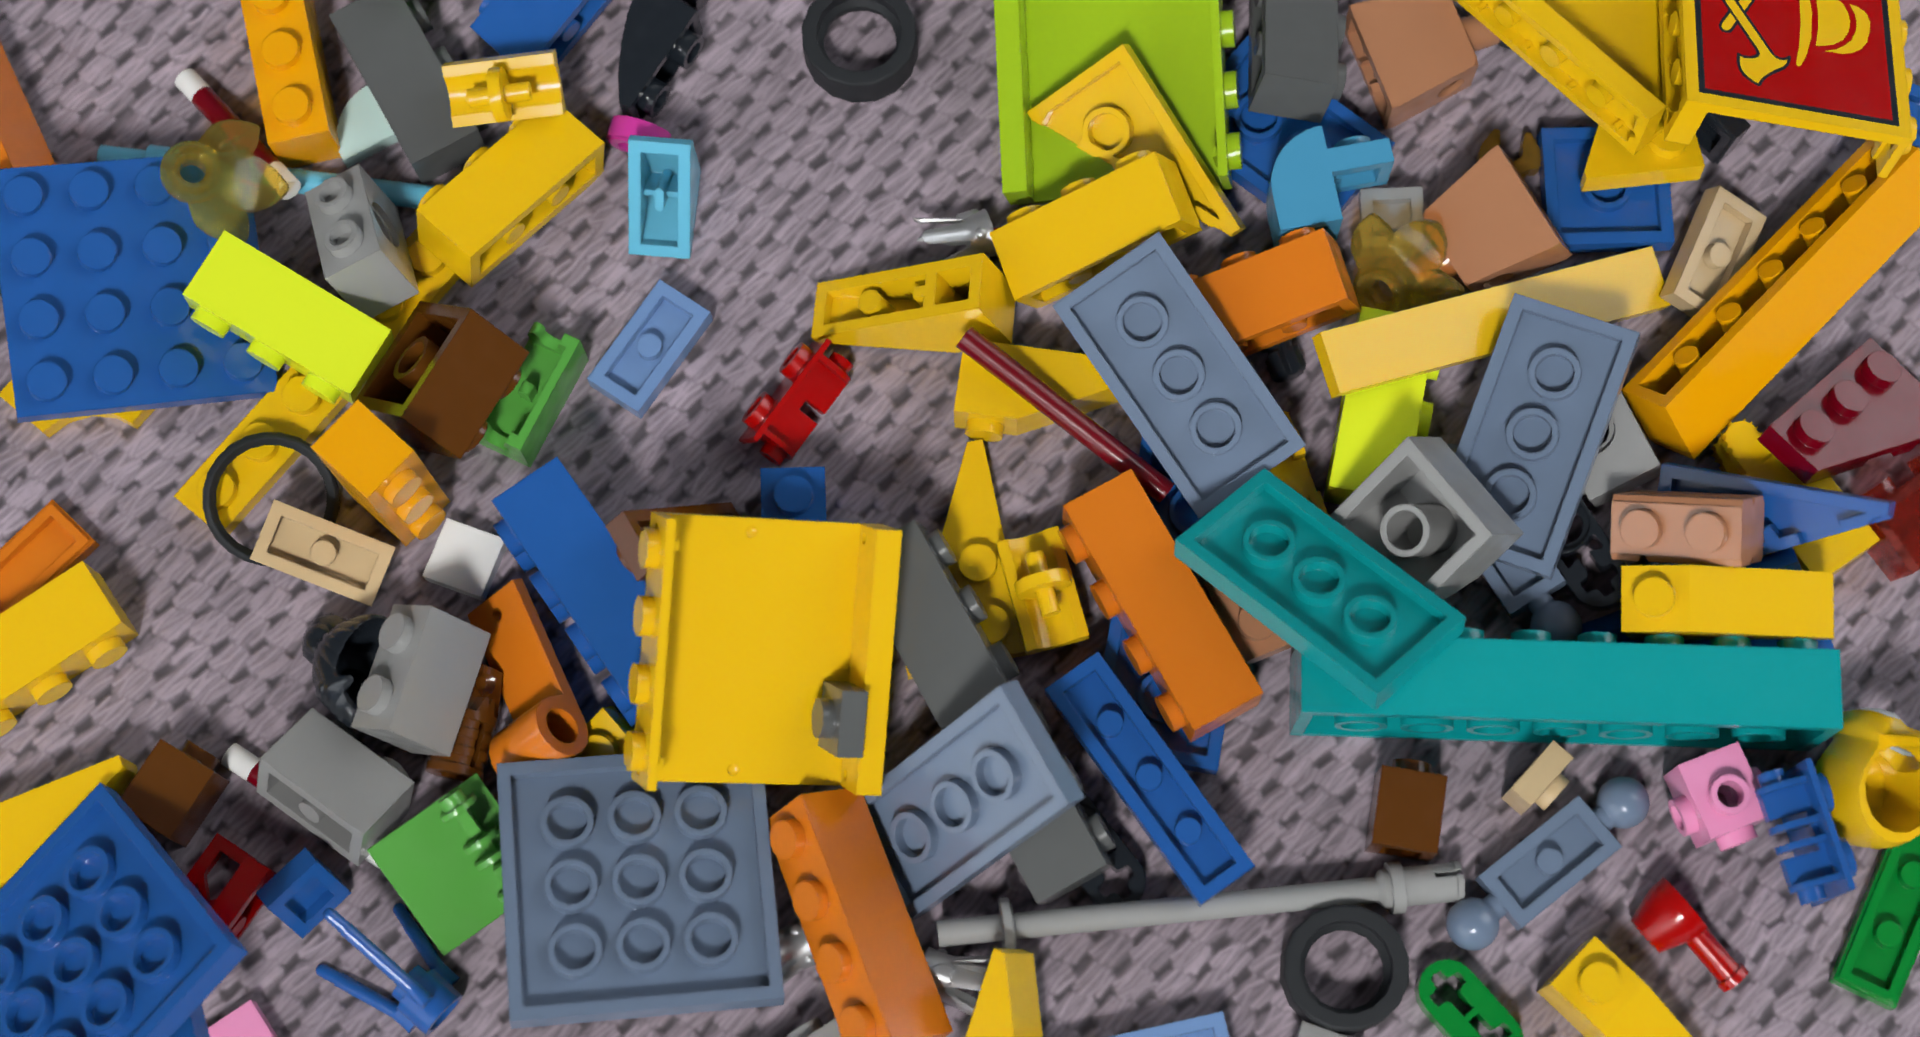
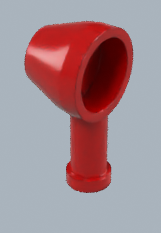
M1664 877L1650 888L1631 919L1632 924L1658 953L1686 944L1716 978V985L1722 992H1727L1737 986L1748 975L1749 971L1742 963H1737L1709 931L1707 925L1691 905Z

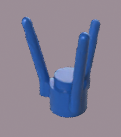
M395 904L393 912L429 967L430 971L428 972L418 965L407 974L351 922L349 923L335 909L327 908L323 913L325 920L397 984L392 992V996L399 1001V1004L326 964H319L316 967L317 975L390 1016L408 1033L417 1027L422 1033L429 1035L460 1003L463 995L453 987L460 977L444 964L404 904Z

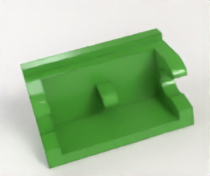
M534 322L527 334L529 340L524 349L530 353L520 367L522 371L521 378L514 390L505 398L499 399L486 419V433L479 442V444L530 468L589 361L579 339L564 333L562 339L559 340L545 331L546 328L539 322Z

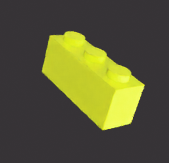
M225 230L182 294L188 305L195 310L190 317L195 323L220 338H224L228 331L233 332L250 343L246 349L249 355L276 371H280L285 363L306 376L301 383L302 386L331 404H335L339 396L353 404L394 341L392 330Z
M1361 306V312H1359L1356 323L1395 312ZM1440 370L1342 396L1323 496L1324 502L1341 505L1408 436H1428L1434 403L1423 401L1426 380L1436 381Z

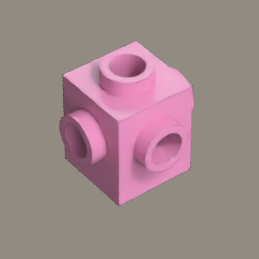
M1738 741L1679 764L1663 776L1673 799L1668 801L1672 820L1682 836L1690 835L1696 849L1715 841L1720 852L1737 847L1757 838L1758 835L1753 826L1765 820L1755 794V790L1760 788L1757 775L1762 774V772L1755 766L1750 768Z

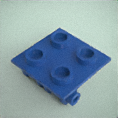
M1804 759L1785 772L1783 768L1757 775L1760 788L1755 790V794L1765 822L1768 823L1779 819L1783 821V824L1769 828V835L1775 836L1787 833L1790 842L1775 848L1776 856L1791 852L1795 856L1779 862L1789 894L1797 893L1801 906L1811 904L1812 907H1816L1856 889L1853 877L1856 876L1857 865L1853 850L1848 841L1843 837L1839 838L1830 813L1834 810L1833 793L1826 777L1822 773H1816L1812 759Z

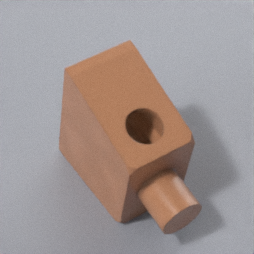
M1369 0L1349 5L1346 15L1345 35L1385 130L1401 124L1471 86L1478 68L1475 52L1500 43V39L1471 14L1460 18L1452 0Z
M1497 145L1488 151L1424 211L1422 217L1436 238L1437 243L1409 260L1408 264L1428 293L1456 274L1459 275L1469 290L1476 292L1519 281L1572 256V253L1513 161Z

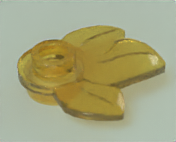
M232 119L219 121L212 124L198 141L177 143L162 158L160 178L165 190L178 201L188 203L189 211L196 227L213 238L219 239L225 230L244 242L248 241L250 225L247 212L254 213L267 209L279 202L289 191V185L283 176L274 167L253 155L260 132V127L257 124ZM188 165H195L202 169L205 177L200 182L189 183L181 177L180 171Z
M1375 213L1369 214L1359 223L1353 232L1350 250L1359 269L1354 278L1353 288L1360 308L1365 306L1399 312L1464 294V287L1453 277L1440 270L1446 259L1448 246L1446 233L1441 223L1430 219H1417L1393 232L1390 225ZM1379 280L1388 285L1393 296H1387L1381 291Z

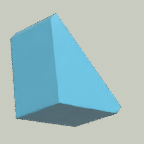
M630 135L628 139L629 254L690 259L701 175L693 140Z

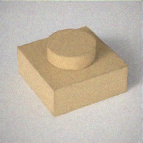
M1553 740L1502 796V799L1520 815L1534 803L1542 810H1545L1569 784L1570 781L1561 772L1574 757Z

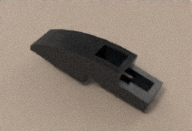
M632 0L622 35L618 66L619 104L623 115L643 120L646 115L653 118L662 110L670 94V86L667 84L679 67L688 69L701 52L704 38L701 36L703 33L696 9L703 8L709 0Z

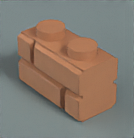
M1631 490L1613 494L1611 503L1612 560L1641 561L1647 559L1649 562L1743 567L1751 563L1762 561L1764 542V496Z

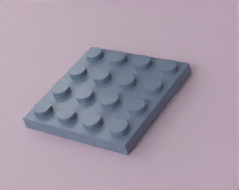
M623 754L496 763L511 1029L784 1005L785 997L765 784L657 781V791H646L631 779L632 771H626Z

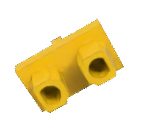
M556 49L446 62L441 66L449 94L453 128L562 115L566 111Z
M1058 526L1047 528L1029 536L996 542L997 552L1027 656L1088 640L1090 636L1067 554L1058 535Z

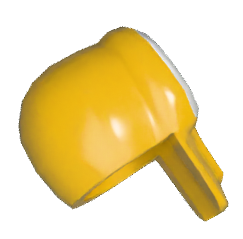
M1861 708L1844 711L1843 729L1832 736L1833 741L1815 765L1816 773H1822L1826 777L1833 793L1834 810L1830 813L1839 838H1845L1850 845L1864 848L1884 849L1903 845L1920 835V731L1908 727L1895 713L1883 709Z

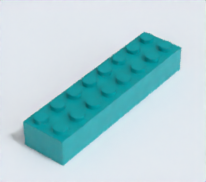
M1464 628L1463 633L1376 710L1372 709L1294 649L1290 658L1289 735L1551 743L1554 740L1558 744L1719 749L1738 741L1741 749L1810 751L1843 729L1840 649H1818V641L1810 638L1782 639L1776 642L1777 647H1751V639L1743 636L1715 637L1710 639V645H1684V637L1676 634L1645 636L1643 643H1618V636L1609 632L1582 633L1577 635V641H1551V633L1542 630L1515 631L1511 633V639H1485L1483 630Z

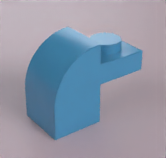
M1322 125L1307 129L1292 138L1281 150L1275 161L1267 192L1266 212L1273 246H1279V239L1285 234L1304 227H1313L1315 230L1324 228L1337 240L1343 221L1337 193L1387 184L1394 164L1390 139L1383 138L1371 141L1368 136H1352L1340 140L1332 148H1327Z

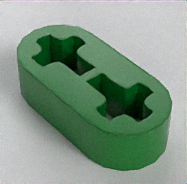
M1451 959L1438 960L1427 966L1418 976L1414 989L1416 1002L1422 1012L1445 1037H1481L1478 1031L1469 1023L1474 1016L1488 1030L1501 1026L1506 1031L1507 1037H1524L1523 1031L1515 1018L1477 976L1461 962ZM1437 974L1443 980L1449 979L1454 975L1460 980L1462 985L1458 988L1456 994L1469 1009L1464 1016L1449 1001L1439 1006L1432 1001L1430 996L1436 990V986L1431 980L1433 975Z

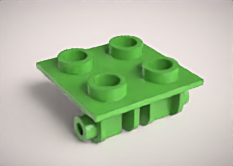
M477 773L367 849L370 856L443 956L504 914L499 804Z

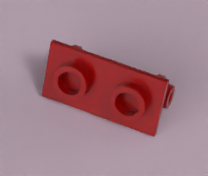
M825 338L813 341L809 346L803 342L799 343L780 366L779 372L785 378L774 393L769 395L767 392H763L759 395L742 418V422L748 428L739 438V441L746 444L758 442L760 439L765 444L759 452L777 466H780L785 458L792 460L817 426L816 422L799 410L806 402L823 415L851 381L848 373L853 368V365L850 361L837 352H833L829 358L823 354L832 343L831 340Z

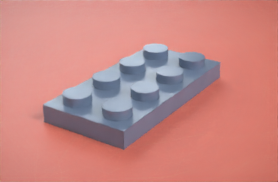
M1157 232L1052 305L1198 518L1214 509L1263 468L1268 471L1306 446L1160 232Z
M1514 293L1455 453L1524 533L1496 560L1497 562L1552 580L1640 340L1639 332Z
M1017 680L999 685L883 776L881 796H864L908 914L911 921L930 911L1084 799L1085 796Z

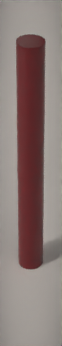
M972 326L956 345L962 352L1117 472L1122 474L1132 469L1145 493L1156 502L1160 503L1175 483Z

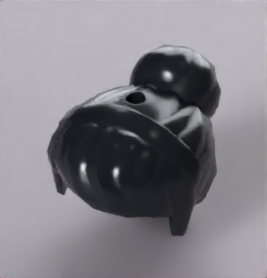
M331 613L324 614L309 624L303 636V656L313 664L312 681L316 688V696L334 714L335 718L343 722L348 728H352L351 725L358 708L357 696L359 690L369 676L379 648V633L387 617L382 615L366 614L346 619Z

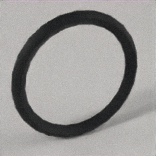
M261 432L245 436L229 445L212 464L203 487V511L207 525L215 539L234 556L245 562L261 566L266 565L250 560L253 550L238 543L226 531L219 519L216 507V490L220 477L226 467L238 455L251 448L263 445H280L296 450L306 456L316 466L323 478L326 489V510L323 519L336 523L340 509V490L337 479L312 450V445L299 437L282 432Z

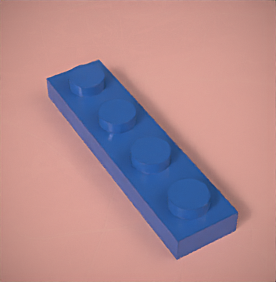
M1096 652L1045 688L1044 694L1199 907L1255 867L1099 652Z

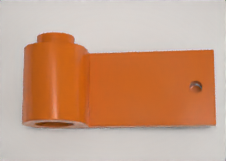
M522 578L512 579L467 615L471 625L491 634L485 657L490 667L503 673L501 694L513 719V722L495 734L490 741L489 756L496 773V763L574 758L584 751L588 744L589 735L585 719Z

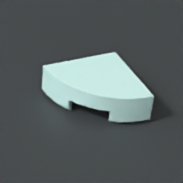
M367 85L364 86L348 101L341 113L337 126L340 145L339 153L347 168L398 142Z

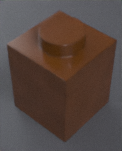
M160 738L121 798L141 822L186 848L230 781L213 771L220 759L188 739L179 750Z
M1397 758L1393 759L1392 766L1382 765L1374 777L1364 852L1430 862L1438 854L1448 776L1431 773L1432 765L1420 760Z

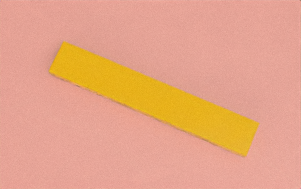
M1650 246L1322 331L1313 336L1312 340L1332 399L1492 356L1514 293L1611 324L1657 312L1671 306V304L1659 297L1665 282L1653 247Z

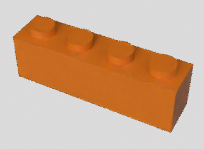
M1132 469L1063 505L1062 523L1064 527L1058 530L1059 538L1072 561L1078 564L1084 560L1097 582L1090 585V590L1103 615L1108 620L1117 615L1129 636V638L1122 641L1123 648L1139 675L1150 672L1162 693L1155 697V702L1169 728L1173 732L1182 728L1191 743L1258 706L1264 693L1192 570L1174 556L1175 542Z
M845 788L800 794L768 818L770 844L789 890L794 910L803 928L815 961L817 973L822 980L841 1037H945L952 1033V1026L864 796L855 795Z

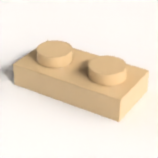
M1722 186L1705 189L1659 297L1692 318L1750 259L1767 217Z
M274 499L250 560L372 607L396 547Z

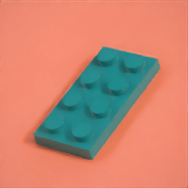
M1265 468L1175 539L1174 556L1374 710L1463 633L1466 616Z

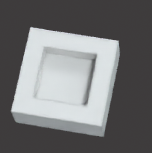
M446 518L422 576L431 583L485 601L507 546L499 536Z

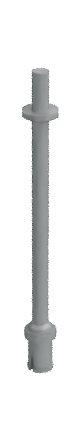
M1451 860L1448 863L1402 867L1399 861L1385 862L1383 869H1379L1374 877L1220 892L1201 907L1197 905L1191 895L1013 913L1012 903L1009 898L1000 897L999 914L938 920L936 921L939 947L1002 941L1003 949H1016V939L1322 909L1332 905L1378 903L1382 908L1388 909L1391 915L1405 914L1408 906L1448 902L1457 903L1465 899V881L1463 874L1457 875L1462 870L1458 860Z

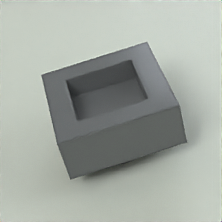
M823 680L822 698L815 700L811 719L813 735L815 738H819V747L836 757L863 758L868 691L849 681Z

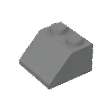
M1408 436L1330 515V517L1443 600L1479 578L1524 534L1441 437Z

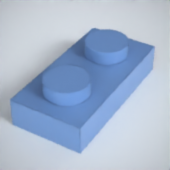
M659 279L588 376L589 385L642 419L713 321L711 312Z

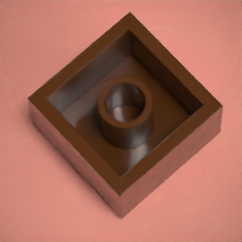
M420 301L354 402L358 399L407 445L461 460L463 455L474 449L484 437L487 430L486 419L499 399L508 396L518 384L522 374L520 367L530 352L471 308Z

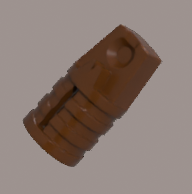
M481 664L450 757L431 755L430 760L427 761L425 771L438 777L462 782L477 773L481 780H484V769L489 760L490 741L493 738V733L498 723L502 672Z

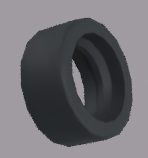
M815 0L809 6L802 24L805 64L815 83L832 97L852 103L878 101L895 93L910 78L918 58L916 19L906 0ZM869 11L881 15L890 22L896 34L895 50L886 63L871 70L850 71L837 67L830 61L825 51L824 38L829 26L837 18L850 12Z
M1332 905L1311 913L1290 934L1280 956V983L1289 1006L1304 1022L1338 1034L1354 1035L1377 1026L1400 1005L1409 984V956L1400 934L1383 916L1362 906ZM1334 931H1352L1367 938L1377 949L1383 964V980L1377 994L1365 1005L1354 1009H1336L1321 1002L1310 990L1305 977V959L1311 946L1321 936Z

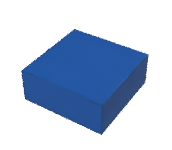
M306 847L256 892V895L264 905L302 939L324 919L323 913L327 908L335 909L351 894L346 885Z

